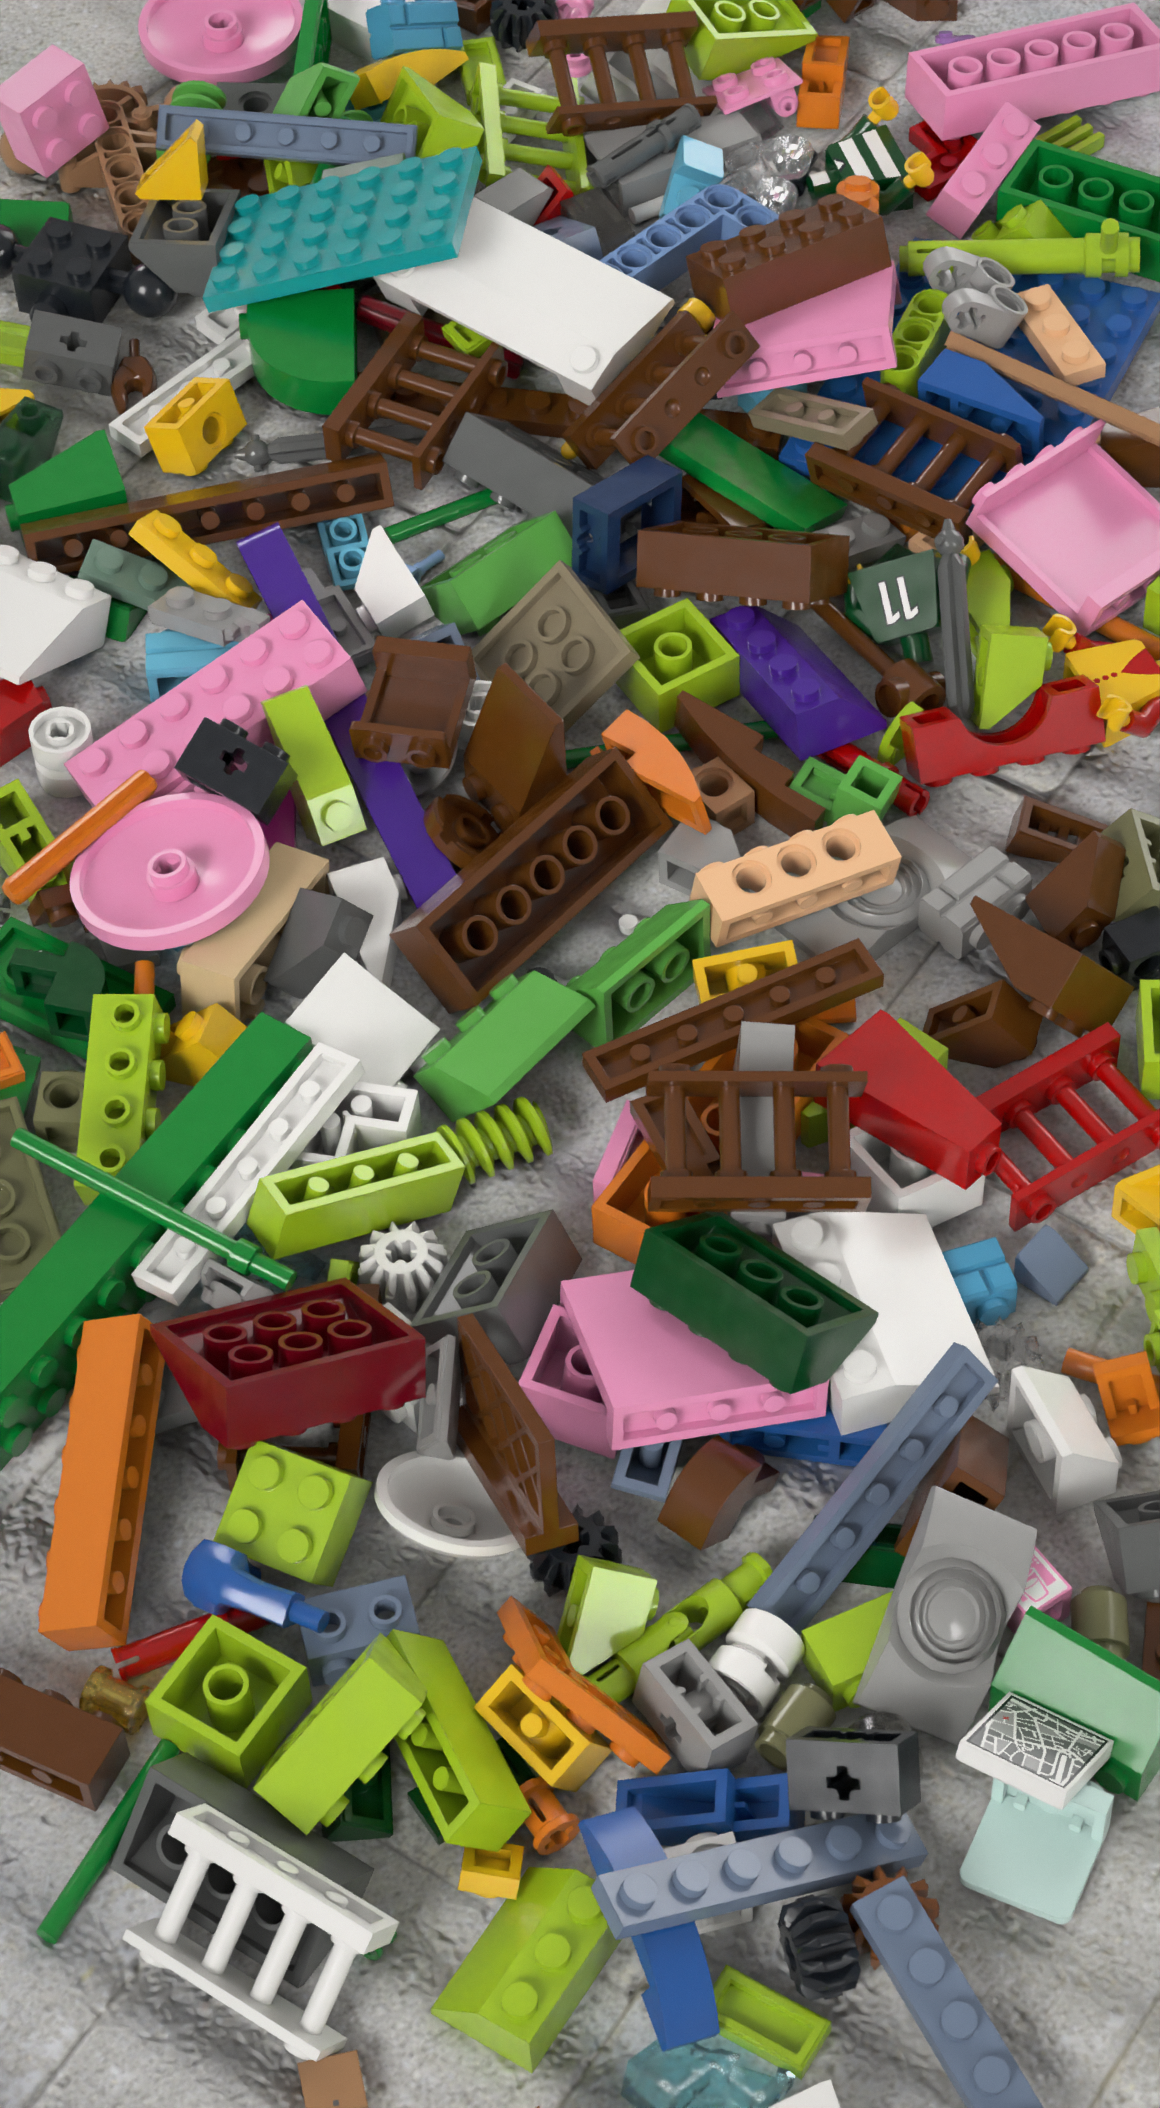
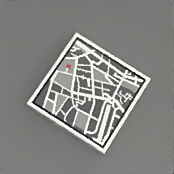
M1008 1692L960 1740L955 1758L968 1766L1062 1810L1110 1758L1114 1741L1012 1692Z

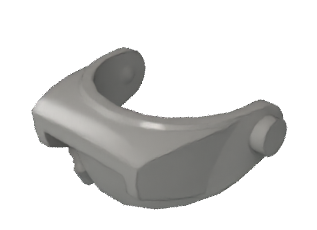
M208 1258L201 1271V1281L204 1288L201 1299L214 1308L276 1294L251 1276H245L213 1258Z

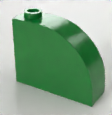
M354 288L300 292L247 304V313H239L241 340L249 341L252 368L263 389L276 400L292 408L309 413L331 415L358 378L357 318Z

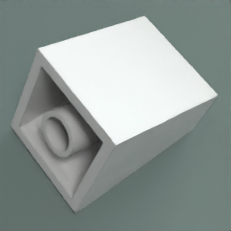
M345 952L284 1023L311 1037L313 1048L318 1042H321L361 1060L365 1073L359 1079V1082L400 1088L408 1087L401 1079L409 1069L416 1073L426 1064L421 1056L431 1047L429 1044L440 1030L439 1027Z

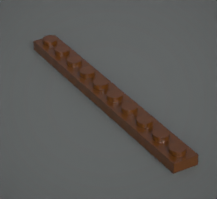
M443 381L459 387L462 385V382ZM496 387L477 414L506 420L530 435L563 438L561 435L589 406L564 393ZM402 388L399 391L396 390L389 399L438 416L449 403L406 388ZM703 408L698 412L777 461L779 460L784 435L754 428L748 413Z

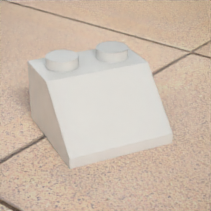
M1026 1366L1012 1369L1006 1429L1055 1516L1115 1493L1118 1470L1122 1467L1121 1454L1114 1440L1111 1437L1104 1438L1098 1428L1096 1412L1089 1397L1086 1394L1079 1395L1068 1376Z

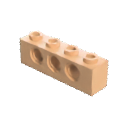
M875 810L858 816L848 814L836 820L832 825L819 830H803L793 835L788 841L771 847L758 846L748 851L743 857L726 863L718 861L708 864L698 873H695L689 900L703 899L710 904V938L715 947L718 948L894 884L902 856ZM832 857H839V858L843 859L844 861H839V860L833 859ZM788 872H790V873H795V874L799 875L800 877L791 876V875H789V874H787V873H788ZM743 888L751 889V890L755 891L756 893H749V892H746V891H744V890H742V889H743Z

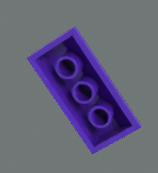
M739 606L730 609L724 614L710 618V623L740 656V693L800 761L887 728V720L798 625L759 606Z

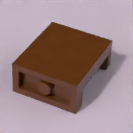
M377 636L372 650L376 672L361 720L352 721L349 728L355 757L364 758L371 762L388 761L412 764L419 768L437 767L450 769L477 677L471 646Z

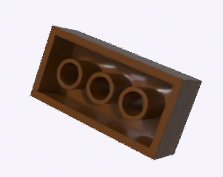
M831 194L820 198L817 201V205L807 209H794L783 212L778 216L779 220L769 224L745 227L739 231L738 236L728 240L707 242L700 246V251L685 256L694 297L704 302L720 321L729 312H735L743 324L746 325L891 267L883 218L841 194Z
M675 521L638 530L636 587L654 588L653 595L657 597H681L682 592H695L696 600L719 602L724 601V596L739 597L740 605L764 606L767 605V600L782 601L783 609L809 610L811 609V604H829L830 597L847 593L850 536L690 521Z

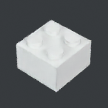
M854 1127L850 1129L851 1170L857 1172V1177H871L872 1199L866 1212L926 1214L932 1228L982 1205L984 1175L976 1180L968 1189L964 1190L860 1128Z

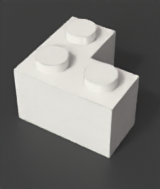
M358 1081L293 1162V1169L420 1136L422 1119L418 1090Z

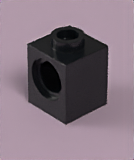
M1157 906L1104 927L1102 949L1098 954L1100 965L1135 987L1133 991L1139 989L1140 980H1160V910Z

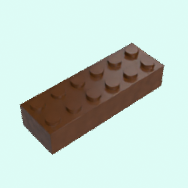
M617 747L592 755L579 764L393 930L389 936L449 1014L473 1008L490 995L489 991L507 975L514 973L674 825Z

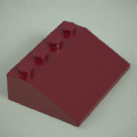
M346 1277L150 1324L151 1336L202 1428L227 1449L251 1448L257 1444V1441L280 1435L297 1436L306 1432L307 1428L330 1422H350L360 1414L376 1410H396L403 1407L406 1402L426 1397L425 1336Z

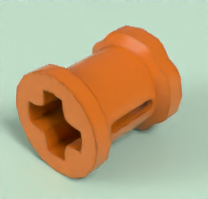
M541 1776L530 1779L519 1786L532 1811L524 1823L534 1836L532 1844L538 1854L549 1855L568 1845L580 1831L578 1826L580 1820L576 1814L566 1812L553 1793L555 1788L551 1787Z

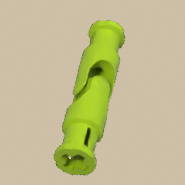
M754 1551L747 1553L742 1557V1564L721 1580L717 1578L711 1579L662 1615L653 1625L646 1627L642 1637L611 1656L609 1662L590 1676L583 1677L617 1703L622 1702L634 1693L644 1662L688 1638L700 1651L732 1628L740 1615L749 1608L747 1604L772 1574L773 1570L758 1553ZM689 1623H701L702 1626L695 1632H693Z

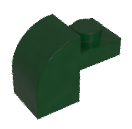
M73 941L70 942L64 956L55 955L45 950L33 951L16 947L9 962L16 993L45 1000L44 1007L51 1035L88 1042L93 994H109L104 967L97 954L88 947Z

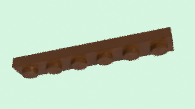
M857 938L583 1052L582 1066L607 1103L645 1087L649 1070H658L659 1066L670 1063L686 1064L693 1067L736 1049L741 1021L793 1025L883 987L884 973L861 940Z

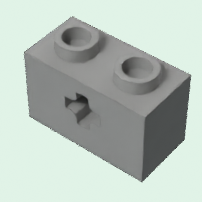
M689 1638L643 1663L632 1702L688 1772L723 1768L731 1770L746 1762L758 1723Z

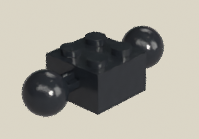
M49 217L30 246L26 247L22 246L21 240L14 230L4 224H0V279L12 274L19 312L30 314L31 307L38 296L49 294L57 297L65 304L68 310V317L103 323L119 297L124 295L127 305L136 314L146 318H157L171 311L179 297V293L171 289L145 264L140 263L133 267L127 235Z

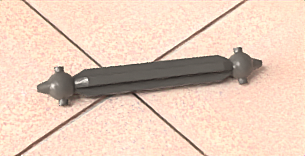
M406 424L368 428L419 445L428 432ZM323 433L278 437L269 444L260 440V435L254 434L251 435V441L246 444L245 448L234 452L235 459L246 461L251 466H254L255 472L263 471V465L268 460L280 464L326 460ZM359 446L357 449H353L348 457L377 453L378 451Z
M945 519L942 530L935 537L934 543L938 553L942 555L938 566V584L947 708L960 718L966 729L978 733L976 724L970 719L975 707L965 564L959 556L965 544L962 535L955 529L952 520Z

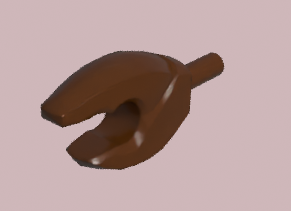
M136 338L129 340V357H124L121 360L112 379L111 396L115 408L120 415L127 411L128 395L131 392H141L144 399L157 389L155 371L145 357L140 356V341Z

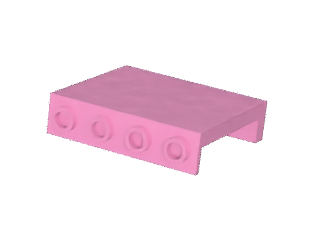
M894 260L891 261V267L746 324V328L760 347L717 392V397L723 398L896 368L897 356L892 336L894 305L902 304V298ZM717 318L714 321V327L720 322Z
M1099 419L1085 429L1081 426L1075 428L1064 439L1063 443L1056 447L1051 444L1046 446L1026 466L1022 463L1017 464L997 484L992 482L985 484L973 497L972 503L975 506L966 522L988 546L1059 614L1068 617L1075 624L1077 631L1085 637L1145 598L1147 587L1160 575V503L1096 443L1106 424L1102 419Z
M634 1270L561 1281L560 1306L564 1307L606 1406V1438L612 1451L826 1416L829 1380L793 1394L777 1390L769 1383L767 1378L751 1367L734 1361L729 1357L727 1351L709 1339L692 1333L687 1324L669 1312L652 1306L648 1298L630 1287Z

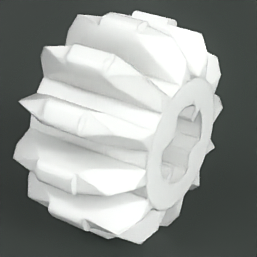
M392 1221L387 1234L372 1230L370 1244L361 1246L359 1252L360 1268L358 1269L359 1281L361 1284H380L382 1301L386 1300V1303L389 1302L395 1308L400 1303H407V1306L414 1312L417 1300L426 1299L448 1262L446 1249H444L443 1245L438 1244V1238L434 1234L433 1229L420 1233V1229L415 1221L406 1229H399Z

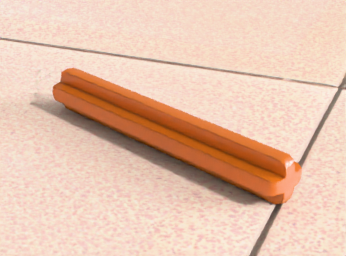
M145 770L135 772L9 876L2 885L4 894L16 905L25 902L73 862L79 853L138 804L150 798L158 787L155 779Z

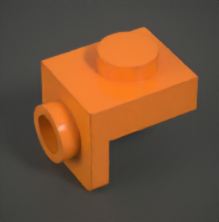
M1142 1351L1092 1364L1110 1435L1116 1445L1142 1444L1152 1438L1159 1437L1160 1402L1147 1352Z

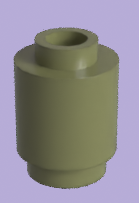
M1104 1585L1089 1586L1072 1598L1070 1601L1071 1629L1125 1660L1130 1654L1126 1598L1115 1592L1111 1587Z
M804 1683L803 1685L790 1684L758 1727L759 1737L755 1742V1748L758 1753L774 1767L787 1771L786 1739L807 1726L831 1727L836 1720L830 1696L823 1689L812 1683Z

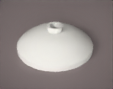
M412 1451L393 1458L380 1470L374 1491L376 1505L387 1522L410 1542L441 1555L464 1559L493 1558L520 1548L461 1451H456V1456L453 1460L417 1454L418 1451Z

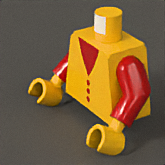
M1054 614L1042 631L1045 635L1050 636L1048 642H1051L1053 652L1059 653L1063 650L1066 653L1063 679L1083 674L1099 686L1101 706L1096 716L1104 721L1106 742H1101L1102 746L1106 748L1130 735L1139 738L1150 736L1160 723V660L1155 661L1144 644L1139 640L1132 639L1117 643L1093 641L1076 632L1075 624L1068 617L1062 614Z

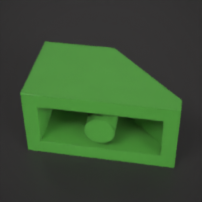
M320 62L290 77L272 114L340 119L360 77L358 74Z

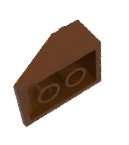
M507 663L500 665L496 670L463 755L465 777L462 779L464 790L475 803L480 802L491 813L494 823L500 830L506 831L567 776L564 720Z
M976 895L973 897L970 905L1013 986L1032 998L1027 1006L1029 1009L1054 1022L1055 1025L1078 1038L1082 1037L1085 1030L1091 1032L1107 1022L1113 1025L1135 987L1079 951Z

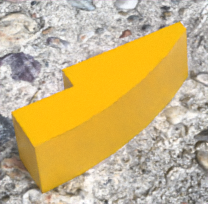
M424 49L375 62L353 72L358 74L360 80L350 100L355 110L380 104L386 99L389 101L403 66L411 68L435 85L469 58L465 51Z

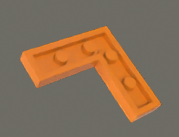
M510 1596L497 1611V1615L505 1630L502 1638L515 1651L512 1660L525 1673V1676L522 1678L523 1683L543 1701L549 1702L554 1697L568 1707L565 1711L566 1715L585 1733L592 1735L598 1730L611 1740L608 1744L610 1749L627 1765L635 1768L640 1762L657 1775L672 1758L657 1732L574 1670L554 1628L513 1596Z

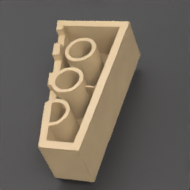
M279 842L272 846L269 850L270 863L267 878L251 905L227 926L210 936L194 942L191 947H185L181 952L177 962V974L181 978L182 1018L191 1011L198 1012L215 1003L221 1005L243 1024L247 1018L253 1020L265 1006V1001L261 998L265 993L268 983L263 980L299 889L304 888L330 895L327 873H329V859Z

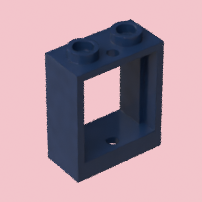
M646 455L573 497L572 570L583 584L608 595L636 578L638 533L620 543L621 517L641 506V529L681 521L683 471Z

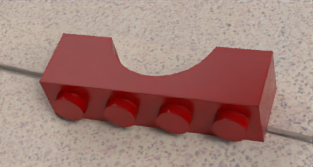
M1083 674L1043 683L1036 690L1032 704L1025 715L1014 725L995 733H977L966 729L960 718L946 706L901 716L899 720L907 772L921 785L939 787L950 784L953 781V777L970 773L973 776H987L998 772L999 766L1007 764L1034 765L1043 762L1046 755L1062 752L1074 755L1087 752L1091 749V745L1106 742L1104 721L1096 716L1101 706L1099 686Z

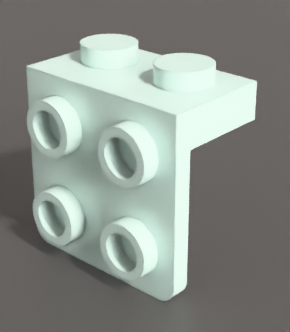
M993 1778L991 1800L961 1866L960 1882L969 1889L1054 1923H1068L1074 1914L1109 1830L1114 1795L1104 1792L1098 1784L1089 1780L1062 1810H1059Z

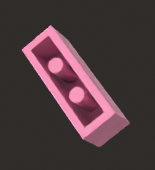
M1006 101L925 215L961 240L1026 150L1041 126Z

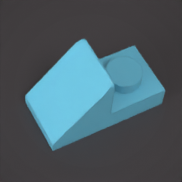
M685 135L681 136L658 218L664 217L706 187L719 184L723 180V149Z

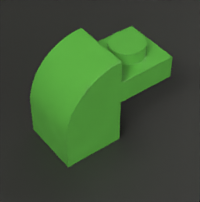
M861 755L857 757L847 774L809 756L789 788L826 808L824 821L827 822V826L832 825L836 820L845 815L855 814L858 816L875 810L881 821L898 795L903 776Z

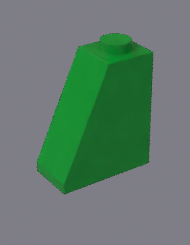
M105 429L95 431L9 484L12 504L4 505L10 531H19L24 544L20 524L128 503L126 490Z

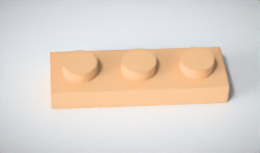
M1049 284L1017 293L1028 307L1026 316L1018 326L1056 378L1078 386L1105 377L1106 362Z

